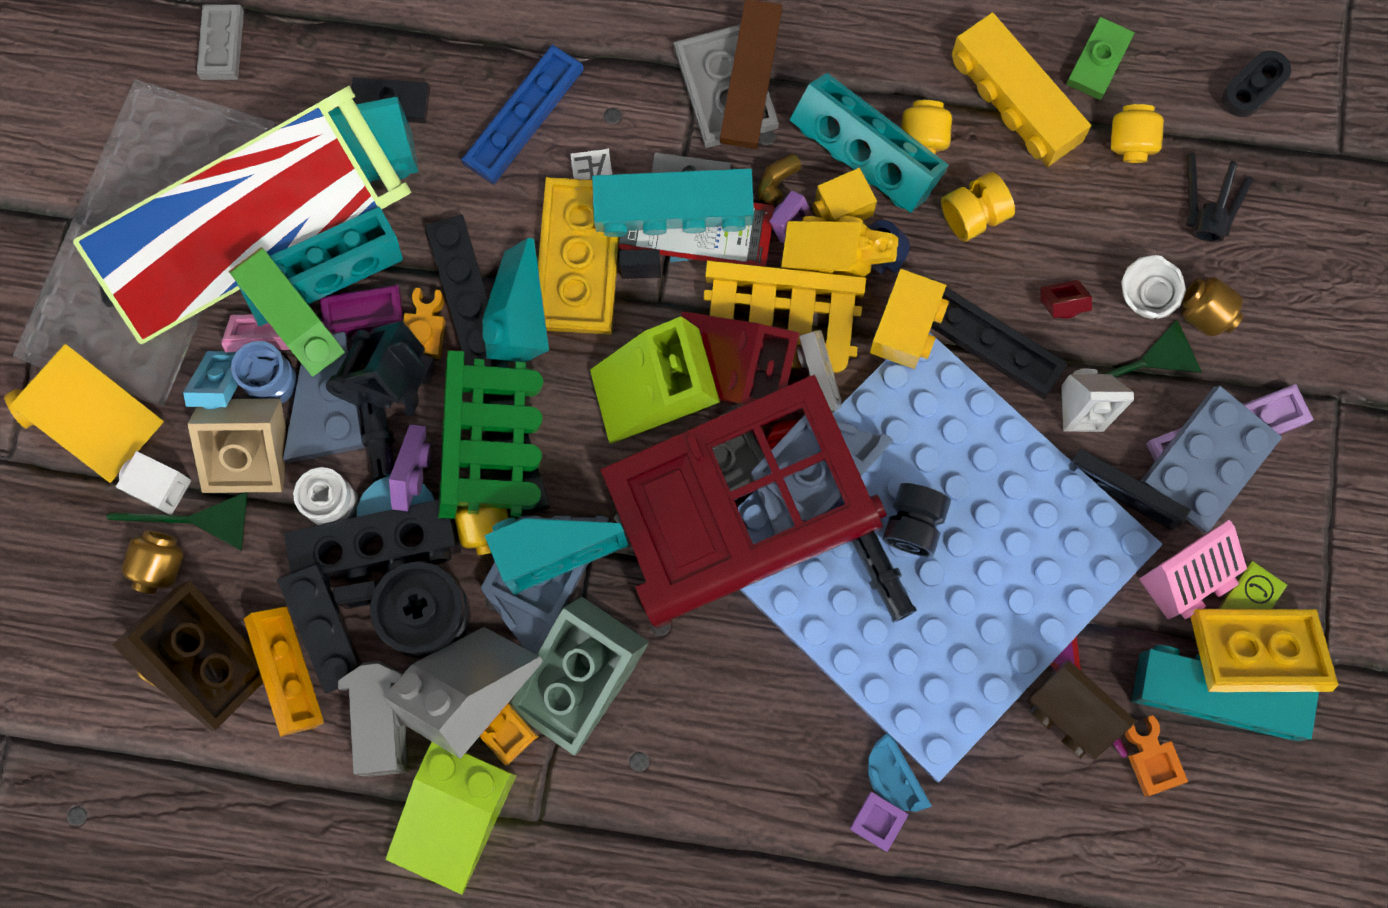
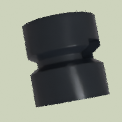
M901 483L893 504L897 515L889 517L882 540L898 550L917 556L933 557L941 535L936 527L937 525L944 524L951 499L945 494L926 486L914 483Z

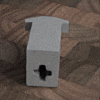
M381 661L363 662L355 670L338 680L339 690H349L353 774L364 777L409 773L406 725H404L383 698L403 674Z

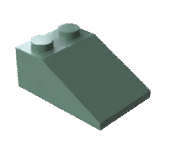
M580 597L561 610L537 654L543 662L514 695L510 705L526 723L575 756L630 677L649 641L585 598Z

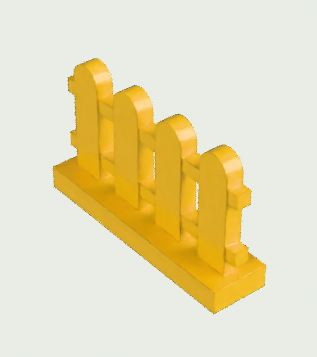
M707 261L706 283H712L713 290L704 291V301L711 302L710 316L733 319L735 304L750 306L749 322L772 326L774 309L790 310L788 330L799 332L800 336L812 332L814 313L829 314L825 344L833 372H842L848 365L849 357H857L858 347L850 346L853 317L861 318L862 306L854 305L855 299L862 300L864 296L865 277ZM737 286L752 288V295L736 293ZM776 290L792 292L791 299L775 297ZM815 296H831L830 303L815 302ZM798 338L797 345L801 344L800 338ZM797 346L792 364L793 369L802 368L797 354Z

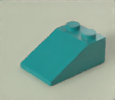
M508 518L495 524L492 527L493 532L484 535L502 580L514 595L628 546L621 523L527 518L517 521L516 518Z

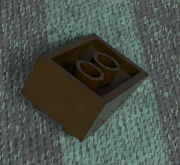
M191 581L174 588L112 644L144 678L212 731H216L263 684L253 648Z

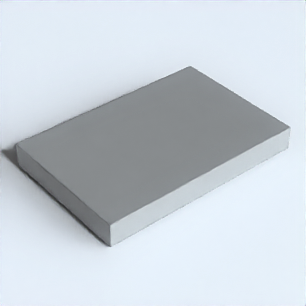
M740 24L674 42V50L705 149L720 145V133ZM769 91L761 133L776 130L779 126Z

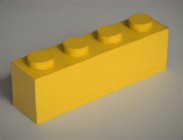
M993 12L956 38L951 55L956 68L973 80L977 85L980 96L986 102H992L1001 113L1004 124L1010 130H1016L1025 141L1027 150L1035 159H1040L1048 168L1084 141L1092 125Z

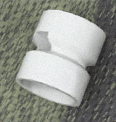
M324 467L311 469L304 473L296 482L293 492L294 503L298 510L316 525L357 516V506L359 503L357 492L352 485L333 469Z

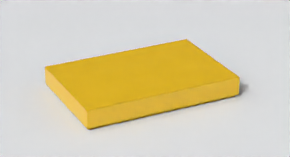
M67 344L61 347L9 405L109 483L118 476L124 463L132 459L135 452H138L164 423L161 418Z
M1195 609L1193 611L1191 621L1208 692H1333L1338 686L1317 609Z

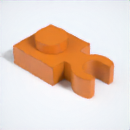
M1153 715L1144 718L1148 728L1145 736H1140L1136 732L1134 724L1124 733L1126 738L1132 744L1137 745L1139 750L1138 753L1128 757L1144 797L1188 782L1172 741L1163 744L1159 743L1157 738L1160 734V725Z

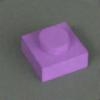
M791 191L784 202L775 208L770 220L779 241L785 244L788 221H802L805 216H813L805 197L794 191Z
M870 792L849 830L883 851L888 852L909 814Z

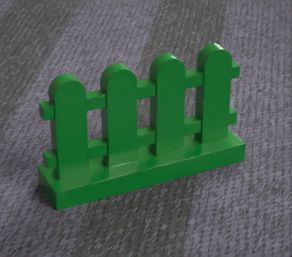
M448 350L445 368L438 518L455 519L457 506H467L468 514L477 515L479 507L511 509L510 516L521 517L522 509L530 510L538 505L541 491L536 484L523 482V471L537 469L541 462L542 453L537 446L524 444V433L531 434L537 432L541 427L543 417L537 408L525 406V396L532 397L541 392L543 377L535 370L526 369V362H516L515 369L485 367L484 359H474V366L464 365L463 351ZM462 392L472 393V403L462 402ZM483 393L514 395V405L483 403ZM461 429L471 430V440H460ZM482 431L512 432L513 443L481 441ZM459 467L469 468V479L459 478ZM480 469L512 470L511 481L481 480Z

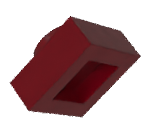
M1079 280L1040 287L1041 302L1053 318H1072L1077 316L1078 313L1092 311V296Z

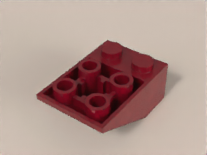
M682 311L681 316L699 328L720 402L742 407L787 387L799 332L759 323Z

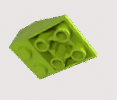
M682 316L642 332L590 369L610 444L720 403L699 328Z

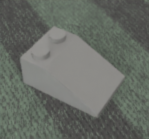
M483 627L412 664L383 698L404 725L461 759L541 665L543 660L535 653Z

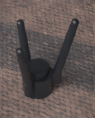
M1193 152L1188 154L1189 215L1186 225L1194 227L1192 234L1200 240L1221 242L1225 236H1229L1232 222L1253 181L1250 176L1245 178L1227 212L1225 205L1237 168L1235 161L1229 163L1217 203H1205L1203 209L1198 210L1196 155Z

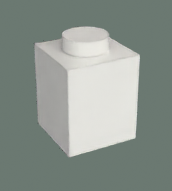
M136 451L132 459L127 460L122 466L119 473V482L116 487L172 515L192 480L180 472Z

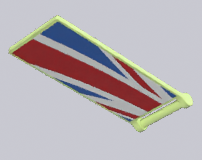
M350 86L334 93L314 106L74 239L75 247L138 343H146L240 290L229 271L259 248L263 247L267 254L271 256L379 206L382 210L412 193L407 183L400 181L353 101V98L356 96ZM339 107L388 192L379 197L377 196L330 117L329 111Z

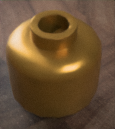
M1216 277L1205 280L1197 279L1186 289L1181 303L1183 306L1182 316L1188 323L1207 336H1217L1224 331L1230 333L1240 324L1243 318V313L1240 312L1243 299L1237 291Z
M149 530L144 531L143 536H136L131 539L122 565V573L124 577L133 582L132 588L134 590L147 594H156L158 588H169L176 582L183 559V551L176 545V538L168 534Z

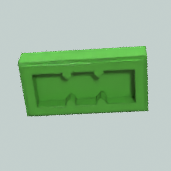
M1100 17L1066 85L1101 100L1135 32Z

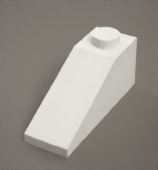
M1095 369L1074 371L1061 385L1063 431L1104 432L1134 401V392L1111 374H1098V371Z

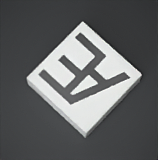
M609 149L571 154L574 179L592 180L594 175H612Z

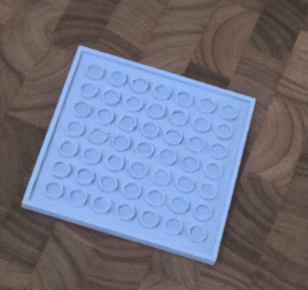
M936 338L928 360L920 357L916 368L912 369L886 359L841 404V408L832 413L837 423L856 426L857 430L878 436L885 434L893 439L891 445L868 468L861 478L869 495L872 496L877 493L886 511L887 517L880 519L884 530L876 534L893 568H899L902 577L899 579L917 611L898 622H892L891 616L878 591H872L869 585L871 578L852 541L742 588L740 591L885 733H889L895 742L938 783L1161 547L1162 543L1079 468L1075 472L1070 470L1068 465L1071 460ZM901 483H914L926 486L945 494L951 499L944 524L937 525L936 527L941 535L933 557L913 555L891 547L882 540L889 517L897 515L893 504ZM756 490L738 507L753 544L774 536ZM843 498L831 510L844 505Z

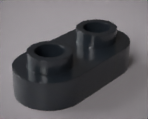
M1271 50L1257 55L1231 80L1224 90L1222 102L1225 109L1237 117H1248L1256 113L1290 77L1291 64L1289 60L1280 52ZM1262 72L1269 73L1272 78H1266ZM1236 96L1243 97L1246 103L1240 102Z

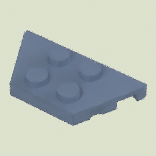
M806 415L771 450L779 469H783L821 452V448ZM837 423L861 476L893 441L890 436L885 434L878 436L857 430L856 426ZM766 458L751 472L753 481L772 473ZM826 460L784 478L803 522L830 511L842 498ZM776 482L757 490L774 535L795 526Z
M521 516L517 519V521L527 518L610 523L609 518L605 516H596V518ZM494 562L480 589L523 648L537 655L561 610L567 605L588 564L514 595L504 584Z

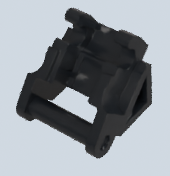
M403 321L372 328L371 332L364 330L356 331L351 338L352 346L337 374L332 375L326 383L328 392L356 406L361 403H371L383 409V407L391 408L393 402L399 403L401 401L405 405L404 413L408 416H413L419 404L418 389L421 383L429 384L434 374V358L424 355V346ZM365 355L372 356L366 368L357 371Z

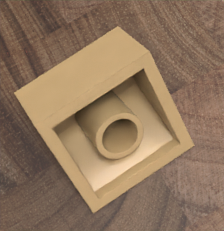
M230 399L227 407L217 409L196 407L188 422V429L202 493L283 491L285 474L283 456L287 432L281 399Z

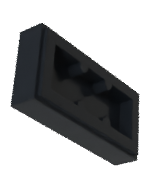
M353 77L351 89L356 96L353 98L355 104L398 97L408 122L426 123L430 96L429 83Z

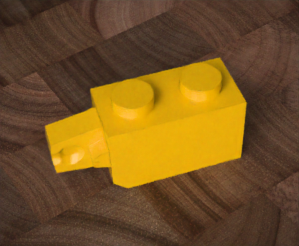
M805 216L802 221H788L781 268L865 277L870 273L871 265L896 261L898 237L892 233L871 230L863 224L862 219L843 216L839 218V222H826L825 219L820 217Z

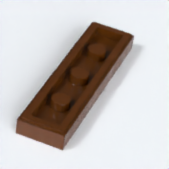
M745 0L720 133V144L758 149L783 4L756 0Z

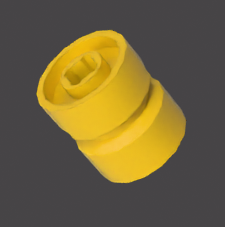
M993 171L971 181L969 189L960 187L941 198L943 215L952 232L962 242H967L984 233L987 224L991 227L997 226L1012 218L1015 214L1014 201L1008 187L999 175Z

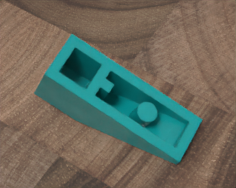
M526 238L504 252L482 319V335L488 359L528 362L549 351L535 242L532 238Z

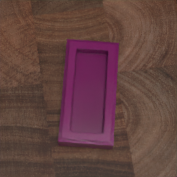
M398 285L325 296L320 299L323 323L332 334L345 332L347 335H351L358 330L370 332L372 328L404 320L401 291Z

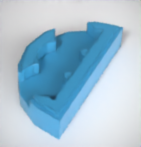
M886 733L875 743L868 758L867 774L872 789L879 797L902 811L917 812L932 807L894 738L889 733Z

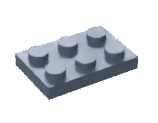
M1215 386L1140 482L1191 509L1186 520L1199 531L1208 533L1278 444L1282 436L1224 388Z

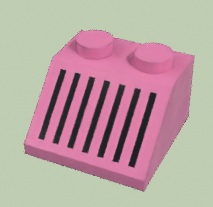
M1228 520L1139 578L1167 619H1171L1179 614L1184 619H1187L1193 615L1195 609L1206 607L1202 601L1203 598L1212 592H1215L1217 597H1220L1239 584L1235 577L1245 571L1247 567L1235 526Z

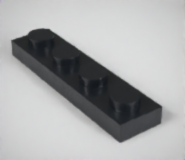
M946 287L942 296L943 299L949 301L941 324L933 321L931 329L1044 400L1068 363Z

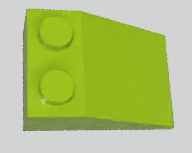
M431 742L413 781L385 860L463 895L517 775L468 753H465L460 759Z

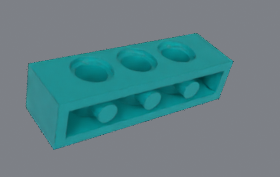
M828 73L808 85L789 120L799 127L803 135L816 140L829 150L833 158L846 163L853 170L860 168L868 184L876 186L889 196L896 206L906 209L909 213H912L928 199L949 164ZM833 117L838 121L840 127L835 124ZM863 140L867 142L870 150L865 147ZM893 163L899 167L901 174L896 171Z
M380 206L270 256L308 304L403 261L397 236ZM238 285L258 326L267 324L268 321Z

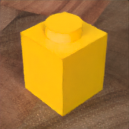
M857 168L818 185L815 202L812 203L816 217L823 218L826 222H839V218L843 216L865 220L874 215L877 200L861 169Z

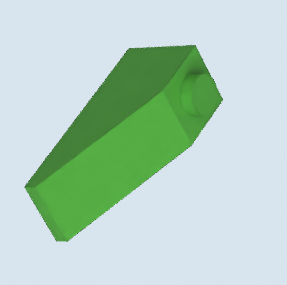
M263 247L229 271L230 275L312 377L345 353L337 339Z

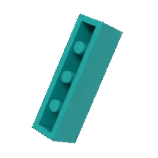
M752 169L592 176L594 224L596 232H603L604 236L622 237L627 235V231L643 230L645 235H662L667 233V229L682 228L684 233L696 234L705 232L706 227H722V230L726 232H738L745 230L748 225H753Z
M1154 645V650L1149 649L1139 654L1131 699L1133 703L1296 742L1312 739L1319 692H1208L1200 655H1196L1195 659L1179 656V649L1165 645Z

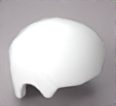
M1160 255L1139 257L1127 267L1121 281L1122 293L1127 305L1132 311L1148 319H1160L1169 316L1181 306L1186 293L1184 278L1180 269Z

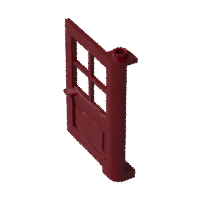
M815 374L600 469L646 582L635 588L643 608L655 628L672 623V619L870 532L875 531L878 533L884 530L880 519L887 517L878 494L869 495ZM803 408L821 448V452L783 469H779L761 426ZM753 430L772 473L730 491L712 448ZM826 460L845 504L803 522L784 478ZM776 482L795 526L753 544L734 500Z

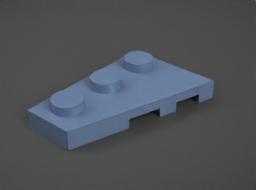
M345 332L333 334L345 353L314 377L311 376L302 364L300 365L283 461L286 463L366 448L362 444V436L364 434L359 404L356 406L329 393L326 389L327 381L332 375L337 374L350 350L348 336Z

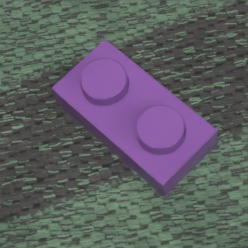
M409 425L389 478L391 507L393 510L408 511L413 496H419L423 484L422 471L424 467H430L433 454L432 444L427 443L426 426Z

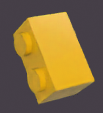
M900 269L873 340L870 353L912 369L916 368L920 357L928 360L936 339L935 336L929 335L932 323L935 321L941 324L949 303L948 300L942 298L947 285Z

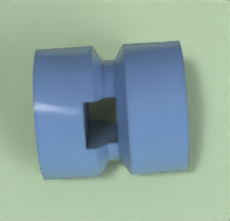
M252 341L243 345L232 359L231 372L234 380L253 399H281V402L284 403L293 396L298 382L296 370L273 344L265 341Z

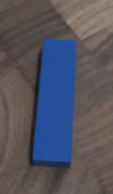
M552 44L461 159L463 165L494 185L583 72V64Z

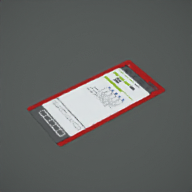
M753 203V225H748L745 230L738 232H726L722 230V227H706L705 232L696 234L684 233L682 228L667 229V233L662 235H645L643 230L627 231V235L620 237L619 249H659L660 255L766 267L772 230L770 220L775 207L768 204Z

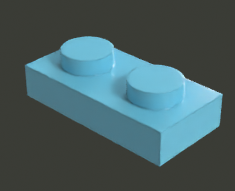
M206 352L183 392L186 407H203L205 409L227 407L239 385L234 380L231 372L232 359L236 352Z

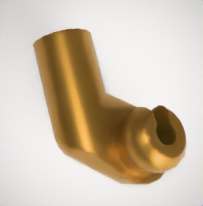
M791 153L766 167L756 189L759 201L763 200L764 204L773 206L781 202L783 193L777 187L782 180L801 170V162L797 155Z

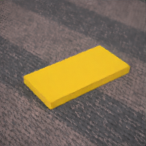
M546 177L538 272L547 331L612 335L620 237L604 236L603 232H596L592 180Z

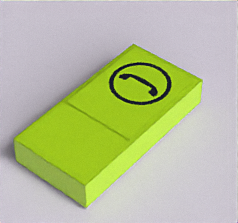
M1251 561L1247 563V569L1237 578L1239 584L1227 593L1217 609H1272L1287 587V584Z

